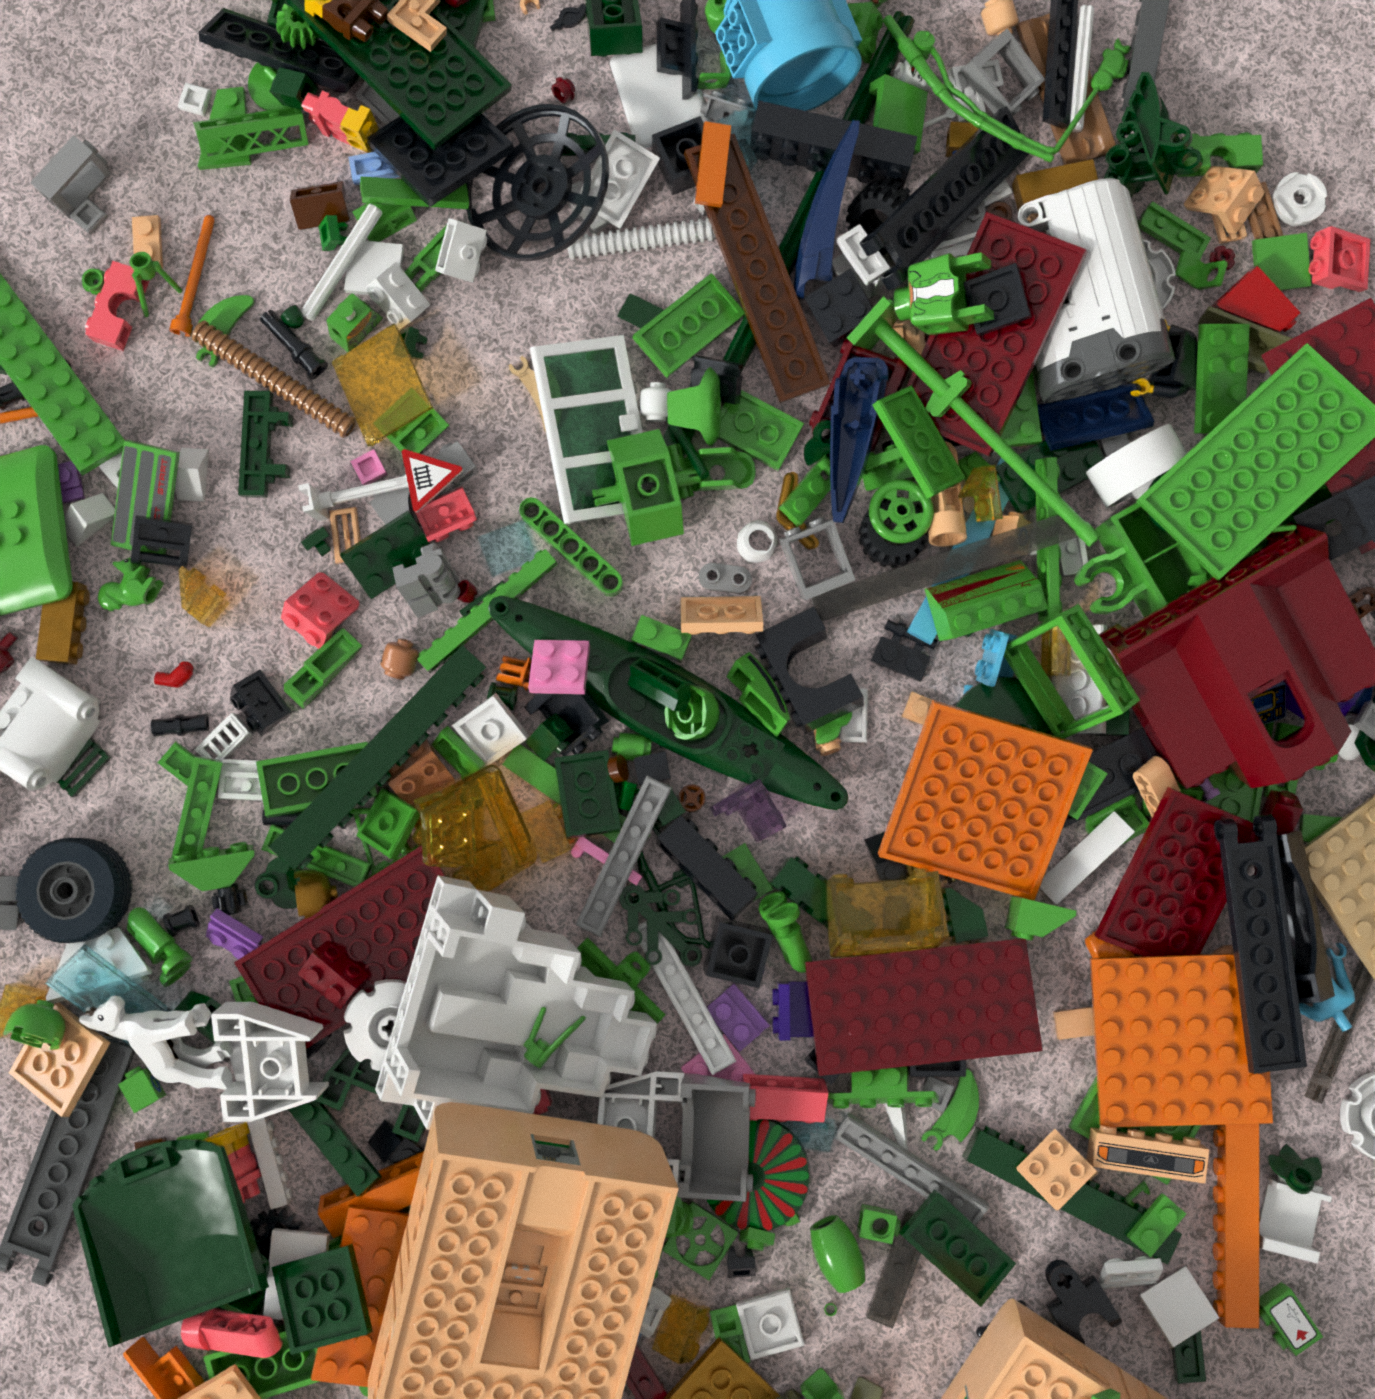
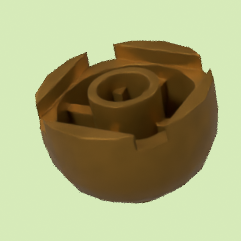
M316 870L294 872V878H300V881L297 882L298 885H295L299 917L305 916V919L318 913L322 907L338 898L336 885L331 886L328 877L322 872Z

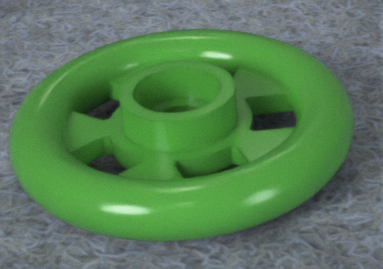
M897 479L883 484L875 491L869 504V517L873 528L881 537L894 543H909L919 539L928 531L933 521L934 507L931 498L927 499L919 484L910 480ZM897 490L909 491L908 499L904 497L897 498ZM884 498L891 501L888 511L880 508ZM920 501L923 512L916 514L913 503ZM899 506L905 507L906 514H899L897 508ZM888 517L897 524L893 530H890L883 523ZM914 520L917 527L907 532L904 525Z

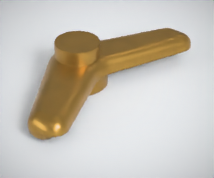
M796 472L785 474L776 512L778 523L786 530L798 527L779 509L780 505L798 485V474ZM804 522L802 525H799L800 530L808 528ZM814 534L798 540L808 550L819 546V541Z

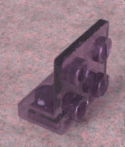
M760 779L710 807L715 817L723 812L728 816L738 811L756 842L787 827L781 812L776 808L768 789Z

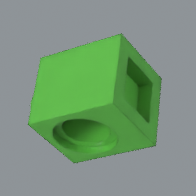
M862 1204L857 1226L858 1236L892 1244L893 1237H898L900 1231V1219H897L895 1211ZM878 1218L886 1220V1225L881 1230L872 1228L873 1222Z

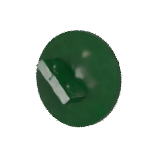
M997 677L994 687L979 682L966 691L955 706L1054 736L1017 678Z

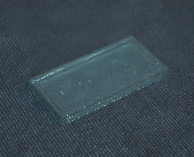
M86 944L59 967L45 983L84 1013L87 1007L98 1008L112 996H120L124 999L126 1014L143 1013L149 1010L172 1011ZM120 1039L130 1046L129 1041Z

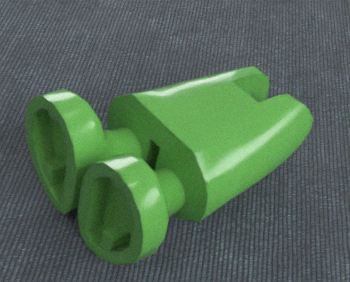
M781 891L770 893L761 900L758 910L762 918L769 925L768 928L776 939L785 961L794 970L801 973L806 972L805 962H812V957L803 938L801 926L796 922L800 915L799 907L794 902L788 903L785 894Z
M134 908L128 916L127 930L146 952L152 964H158L164 960L161 968L163 972L159 980L164 987H168L178 981L190 969V962L193 958L187 951L176 944V940L161 927L145 908Z

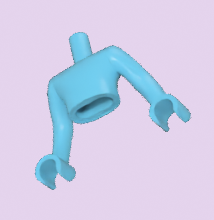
M1336 943L1340 950L1338 956L1333 953L1332 949H1326L1328 957L1332 959L1336 979L1339 984L1338 986L1331 977L1335 996L1323 1002L1313 1003V1006L1299 1003V1008L1302 1015L1316 1022L1333 1017L1342 1032L1350 1029L1352 1025L1343 1010L1355 1002V995L1342 960L1347 954V949L1343 944Z

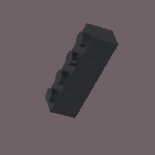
M680 815L657 836L656 845L733 921L756 899L758 894L757 888L748 877L743 878L736 871V865L729 858H723L717 852L718 848L709 838L704 839L698 833L699 829L692 820H685Z

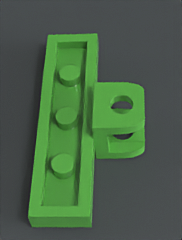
M588 937L577 947L581 952L580 966L586 967L596 977L626 982L635 991L634 1005L629 1010L647 1013L657 1024L663 1019L666 1014L637 987L651 969V965L638 952L629 953L616 966ZM633 962L639 963L641 969H636L633 966Z

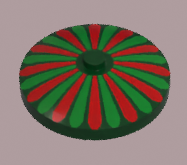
M750 1120L748 1174H753V1192H747L746 1202L706 1200L712 1210L722 1220L741 1230L751 1227L768 1231L785 1224L801 1208L810 1186V1164L803 1145L791 1130L775 1120Z

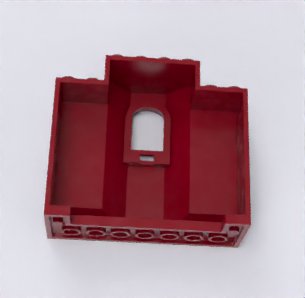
M1290 522L1287 525H1296V530L1269 534L1266 539L1270 545L1240 561L1219 581L1214 577L1127 628L1117 623L1098 634L1140 699L1139 702L1132 706V709L1157 754L1169 765L1175 780L1186 789L1197 787L1207 777L1214 773L1224 772L1228 768L1233 775L1250 788L1297 780L1303 777L1305 772L1311 768L1328 763L1331 757L1340 752L1352 731L1337 703L1346 702L1352 699L1356 692L1375 685V648L1329 560L1328 537L1326 533ZM1285 680L1304 715L1305 723L1303 727L1276 741L1270 737L1250 699Z

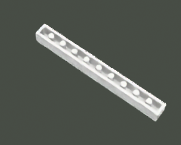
M230 1041L233 1046L230 1060L236 1082H245L241 1041ZM268 1116L252 1122H247L270 1209L287 1205L291 1202L293 1195L291 1188H287L288 1175L281 1166L283 1164V1157L281 1154L278 1155L277 1148L279 1147V1142L273 1136V1121H269Z

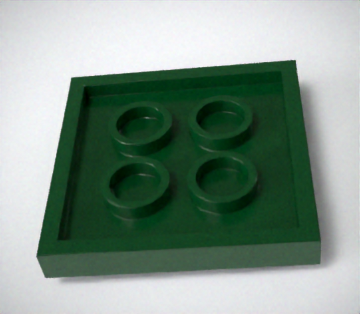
M353 1244L272 1267L291 1355L373 1332Z

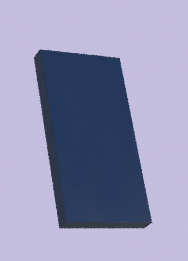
M1134 383L1068 400L1037 405L1040 429L1050 451L1153 427L1155 420L1142 395L1135 397L1130 394L1131 391L1138 390Z

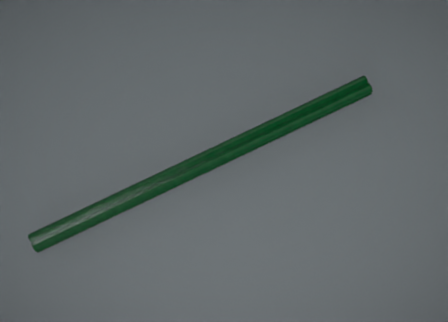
M897 11L893 18L908 38L915 20L912 16H905L902 11ZM888 29L842 118L843 120H860L861 124H865L874 107L877 96L869 93L870 83L884 74L889 75L900 54L899 44ZM825 171L815 173L778 247L789 276L797 262L805 223ZM744 315L723 358L725 361L744 364V367L756 344L746 315Z

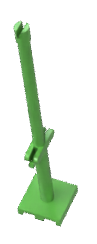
M883 296L847 339L853 345L869 350L881 339L933 391L925 408L928 413L935 417H942L952 408L1076 532L1075 534L1088 546H1092L1101 535L1088 521L1086 522L961 398L972 384L969 378L964 377L966 374L962 370L944 379L892 328L899 318L895 312L894 301L892 299L888 300Z

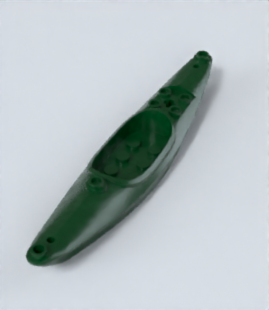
M497 596L490 601L488 608L491 617L532 655L534 640L589 641L590 653L585 690L600 709L635 732L690 761L766 791L831 810L844 808L849 799L847 790L821 765L782 734L776 737L746 707L683 667L628 640L541 606L507 596ZM643 657L689 682V685L706 688L715 696L719 704L720 715L715 729L706 737L695 740H684L674 736L677 734L674 733L673 729L668 728L666 724L665 706L627 685L631 675L630 664ZM753 744L756 746L755 751H758L757 756L751 755L748 758L744 755L746 751L743 750V747H749Z

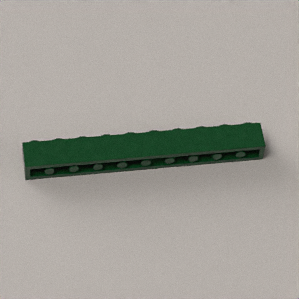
M462 645L269 846V849L294 871L298 866L303 870L313 860L314 856L311 853L318 845L323 849L334 837L331 834L332 830L337 825L343 828L353 817L350 811L357 804L362 808L373 796L369 791L376 784L382 787L392 776L388 771L395 764L400 767L411 756L407 751L414 744L419 747L430 736L426 731L433 724L438 727L448 717L445 711L451 705L456 708L467 697L463 692L470 685L475 688L485 678L482 672L486 666Z

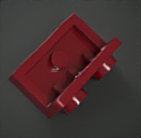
M325 941L312 952L298 973L300 977L339 1010L348 1003L358 987L369 977L360 966L355 964L329 941Z

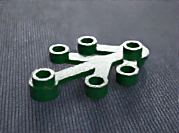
M627 885L619 897L620 905L627 910L628 931L625 934V941L632 946L639 945L642 942L643 936L638 930V915L640 913L647 920V951L644 958L650 965H657L662 960V953L658 950V931L679 951V958L685 966L693 967L698 965L702 959L700 948L696 945L687 944L667 922H684L688 925H694L699 921V912L693 908H688L684 911L654 912L646 903L664 902L666 905L674 906L680 901L679 892L675 889H669L665 892H645L638 885ZM670 892L676 895V900L673 903L667 900V895ZM631 893H635L638 896V900L634 904L628 899ZM689 911L695 914V919L692 922H689L686 918ZM632 932L638 934V940L634 943L629 940V935ZM691 950L696 953V958L693 961L687 958V953ZM652 951L658 954L655 962L649 960V954Z

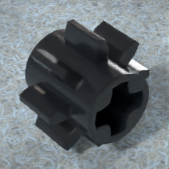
M233 883L231 887L217 889L218 893H214V896H211L213 909L220 908L227 915L240 913L242 906L248 902L246 889L239 890L237 883Z

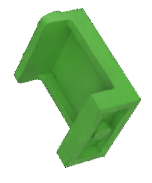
M884 74L870 83L869 93L877 96L873 126L917 136L913 154L915 155L920 152L928 92Z

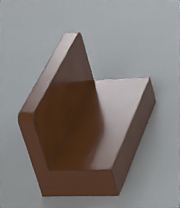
M343 181L291 190L290 203L298 229L318 227L326 215H337L338 223L349 221L350 217L345 202Z

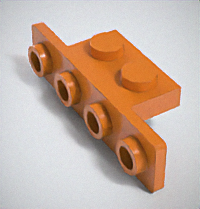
M141 1337L123 1353L124 1358L156 1399H178L204 1383L203 1378L197 1373L177 1346L160 1358L148 1341Z

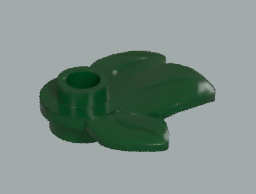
M831 420L820 421L814 427L813 437L805 444L803 456L808 466L816 463L825 454L830 458ZM825 429L830 430L828 435L822 436V432Z
M277 857L268 863L266 872L261 873L256 878L254 888L259 896L271 899L277 907L293 909L297 908L295 885H298L297 882L300 881V878H294L295 871ZM267 880L271 881L274 885L273 888H266L264 882Z
M1287 1144L1282 1147L1278 1156L1271 1154L1268 1156L1269 1164L1273 1171L1285 1179L1287 1185L1299 1194L1310 1193L1314 1188V1182L1322 1177V1166L1319 1158L1310 1157L1302 1160Z

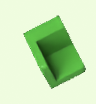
M823 1368L817 1369L800 1385L801 1392L806 1399H845L841 1389Z

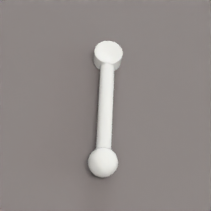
M948 109L946 114L924 122L923 128L946 119L952 120L956 117V113L952 109Z

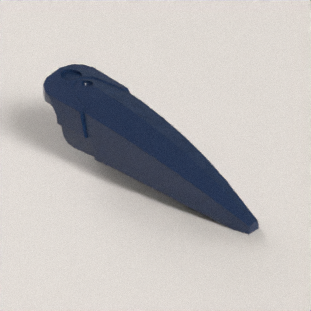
M853 120L837 146L814 196L805 223L796 263L794 290L798 299H804L805 284L808 280H832L835 231L849 166L859 133L860 120Z
M854 357L849 359L845 363L841 375L835 380L834 405L831 406L830 436L831 505L833 522L844 523L857 493L871 451L879 418L872 404L885 397L889 374L887 364L880 358Z

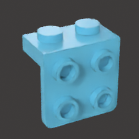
M990 629L989 634H986L983 639L982 649H984L982 660H978L975 667L976 681L994 687L997 677L1013 678L1014 671L1005 659L1004 653L1007 643L1017 637V635Z

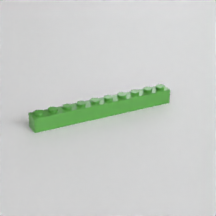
M546 549L538 551L532 561L525 562L518 573H512L505 584L501 583L496 587L497 591L492 595L488 594L483 599L484 602L479 606L475 605L470 610L471 613L469 615L462 616L457 621L458 624L455 627L448 628L441 639H435L428 650L424 649L419 653L420 657L417 660L430 674L462 645L466 644L494 620L488 608L490 601L494 597L507 596L518 599L558 565Z

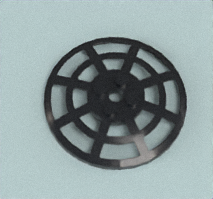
M539 104L523 108L511 114L496 126L505 136L514 130L520 144L514 148L515 151L506 156L499 168L491 166L482 172L495 178L492 191L494 209L477 214L476 209L472 208L471 192L473 179L466 183L469 197V207L466 211L470 224L485 229L484 223L498 219L502 227L515 236V238L506 250L493 241L486 232V246L501 256L517 261H536L549 258L574 244L595 220L608 188L609 158L605 144L596 128L587 118L571 108L556 104ZM541 117H560L557 134L542 133L529 138L523 126L524 123ZM570 120L581 125L594 138L597 145L587 154L575 141L567 137ZM542 143H554L551 155H536L533 146ZM564 146L573 150L579 158L569 168L560 161ZM524 153L527 161L520 166L516 174L508 172L513 162ZM601 155L602 176L597 197L589 196L591 187L590 164ZM583 171L584 185L582 194L571 192L572 178ZM503 182L512 185V201L502 205L501 190ZM546 182L545 189L537 193L539 184ZM567 202L576 204L577 206L572 214L563 223H560L558 212L562 210ZM584 206L591 207L590 213L580 227L567 239H564L563 231L577 219ZM519 210L527 217L519 230L509 222L506 215ZM536 220H549L551 230L542 233H530ZM552 237L554 239L555 246L548 250L534 254L517 253L525 240L542 241Z

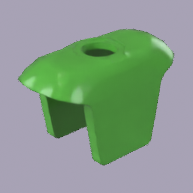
M712 367L705 371L698 386L667 393L668 424L699 430L709 446H713L716 443L721 430L720 380Z
M733 447L704 448L697 451L708 471L713 466L719 465L724 468L725 476L721 480H713L709 475L707 478L701 479L699 484H692L693 491L743 489L753 484L756 469L752 457L747 453L736 451ZM685 457L686 466H689V469L694 468L688 457Z

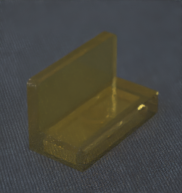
M1059 626L1042 634L1041 667L1048 677L1071 676V645Z

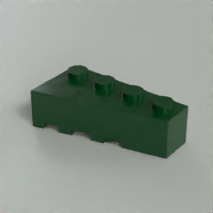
M797 856L795 858L787 857L769 883L857 951L876 927V924L871 921L874 916L863 907H860L859 910L850 904L852 899L841 890L837 893L829 887L831 882L819 873L816 876L807 870L809 865Z

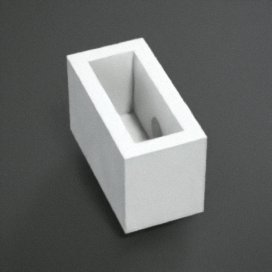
M448 218L435 271L473 283L474 277L479 273L480 263L478 261L481 251L485 249L487 243V230Z

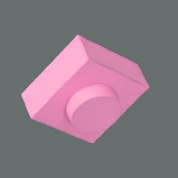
M374 449L350 461L362 485L371 484L388 475Z

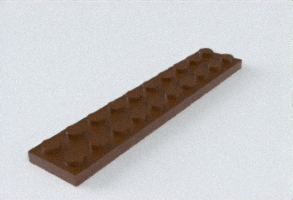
M735 133L730 134L722 207L703 206L777 398L781 404L830 385V381ZM701 145L684 151L685 159L696 186Z

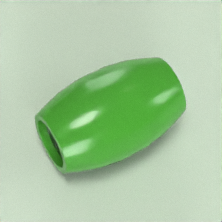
M831 1215L815 1222L810 1227L811 1244L815 1259L827 1281L838 1293H846L861 1286L866 1280L864 1260L856 1238L849 1227L838 1215Z

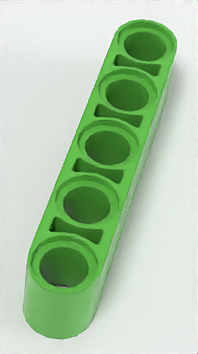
M530 497L522 501L519 507L520 515L531 529L604 595L614 597L620 594L623 589V581L617 570L564 524L540 500ZM534 506L540 509L537 516L533 518L526 516L528 508ZM555 524L559 526V531L555 535H547L545 533L546 527ZM576 542L579 548L575 553H567L564 550L566 544ZM592 559L599 563L594 571L584 569V564L588 560ZM613 577L618 580L617 587L611 590L603 586L604 581L607 578Z

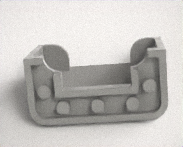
M685 1073L681 1082L680 1098H683L681 1106L683 1108L681 1172L680 1181H678L677 1197L746 1202L747 1192H753V1174H748L750 1107H755L756 1089H751L750 1083Z

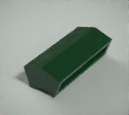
M643 657L630 664L631 675L627 685L673 711H686L691 698L689 682Z

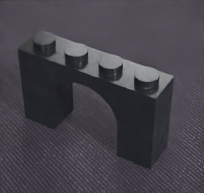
M814 606L756 634L757 645L754 648L760 660L766 659L769 665L766 668L767 673L774 682H778L781 687L779 693L785 704H790L793 710L790 715L797 728L801 726L805 734L864 706V696L851 674L820 688L803 687L790 677L788 669L792 659L799 652L827 639L826 628Z

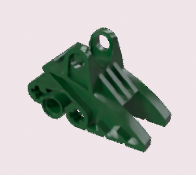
M1141 72L1135 86L1136 90L1133 91L1128 103L1130 107H1126L1121 119L1123 123L1119 124L1116 131V138L1120 144L1113 146L1106 154V162L1109 166L1103 178L1119 180L1128 189L1131 199L1133 194L1142 190L1145 181L1157 180L1164 194L1167 195L1170 191L1174 175L1193 174L1203 164L1201 152L1189 146L1193 138L1190 129L1185 125L1171 121L1170 114L1159 95V91L1150 73ZM1179 134H1186L1183 141L1180 139ZM1187 158H1197L1196 162L1193 165H1183Z

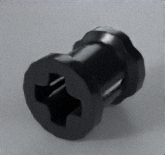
M190 904L185 906L184 910L174 914L167 913L163 915L165 928L172 937L177 936L178 932L184 929L200 926L196 910Z

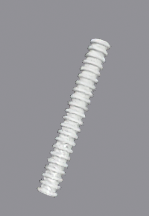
M707 217L705 221L699 218L697 222H694L692 219L689 223L681 221V224L673 222V225H669V223H665V226L657 224V227L649 225V228L646 229L645 226H641L639 230L633 227L631 231L626 228L624 232H621L619 229L616 230L617 233L608 231L609 234H604V232H600V235L592 233V236L584 234V237H580L574 244L568 247L569 258L575 260V257H579V259H583V256L591 258V255L594 254L595 257H599V254L602 253L604 256H607L609 252L614 255L616 251L622 254L624 250H627L628 253L631 252V249L640 251L639 248L648 250V247H652V249H656V246L664 248V245L672 247V244L675 243L676 246H680L682 242H684V245H688L690 241L695 244L697 240H700L702 243L704 239H708L710 242L716 237Z

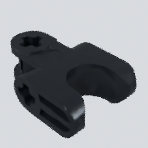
M1056 1259L1047 1265L1045 1277L1057 1297L1047 1303L1046 1306L1061 1330L1085 1345L1079 1326L1080 1321L1087 1314H1100L1113 1328L1122 1323L1119 1314L1093 1275L1081 1281L1077 1273L1066 1261ZM1060 1273H1064L1065 1280L1062 1282L1058 1276Z

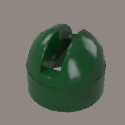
M297 305L290 306L280 316L281 320L290 328H299L304 322V315Z

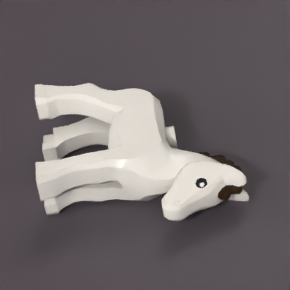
M112 996L98 1008L87 1007L85 1015L79 1018L81 1024L88 1028L98 1030L106 1036L129 1041L130 1046L143 1060L152 1075L160 1081L166 1083L181 1082L197 1089L211 1087L226 1090L233 1084L232 1074L227 1066H220L217 1069H205L212 1063L223 1061L225 1057H231L233 1046L230 1041H215L214 1045L206 1049H198L184 1044L181 1040V1037L195 1035L198 1031L196 1027L207 1025L211 1012L205 1003L195 1005L190 1011L165 1012L149 1010L143 1013L126 1014L124 999L120 996Z

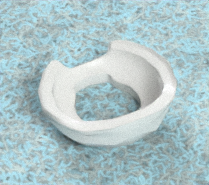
M761 520L749 522L738 533L737 550L748 562L758 563L766 561L775 550L778 541L777 534L768 522ZM756 530L764 531L769 539L772 540L771 546L767 551L754 550L750 546L749 536L752 532Z

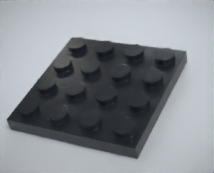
M483 114L479 115L436 150L401 116L366 138L368 145L429 207L515 151L513 143Z

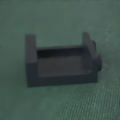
M586 690L585 694L538 693L524 706L530 715L540 710L546 719L557 713L574 731L567 740L570 745L561 752L562 756H568L571 753L574 755L580 754L588 747L586 744L588 740L592 742L604 733L601 728L609 722Z

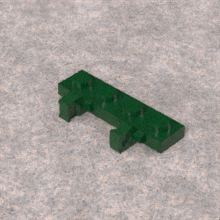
M244 391L238 495L240 497L268 498V483L274 484L275 478H290V467L286 464H274V460L270 458L271 431L276 432V426L293 427V416L289 412H279V408L273 406L274 394L271 391Z

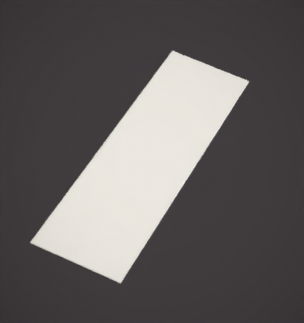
M1115 811L1112 812L1043 877L1040 888L1057 905L1135 831Z

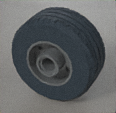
M62 838L53 840L35 850V853H32L30 858H27L26 863L20 869V876L17 878L18 883H16L17 889L15 891L17 893L15 897L18 900L17 907H19V913H22L21 917L29 925V928L34 930V933L39 934L40 937H45L46 940L58 943H77L92 940L116 927L118 922L122 920V916L126 914L125 911L128 910V904L131 902L130 897H132L131 874L128 872L129 869L126 867V862L119 856V853L106 843L90 838Z

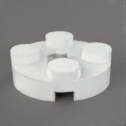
M1294 172L1285 176L1276 185L1271 199L1277 217L1292 227H1298L1312 223L1323 213L1327 191L1322 181L1316 176L1309 173L1303 175L1299 174V172ZM1294 194H1297L1298 197L1301 194L1304 197L1303 204L1295 202Z

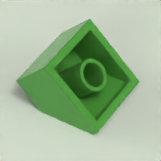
M1011 896L1005 928L1012 930L1011 936L1033 941L1034 935L1044 937L1074 918L1077 911Z

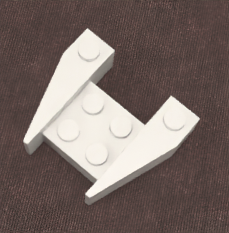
M225 1002L211 1014L214 1041H241L245 1082H234L220 1095L223 1122H252L314 1101L329 1086V1082H309L305 1041H311L323 1029V1024L255 1002Z
M656 1071L610 1084L608 1088H605L603 1098L586 1097L599 1099L597 1124L640 1131L655 1139L657 1102L682 1103L683 1098H680L681 1082L685 1073ZM667 1159L678 1185V1181H680L681 1160Z

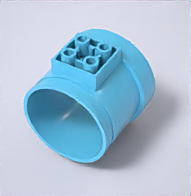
M846 0L726 1L724 6L725 18L715 31L733 79L744 78L745 85L756 110L759 101L804 111L815 109L840 94L857 76L862 63L857 47L861 43L862 38Z

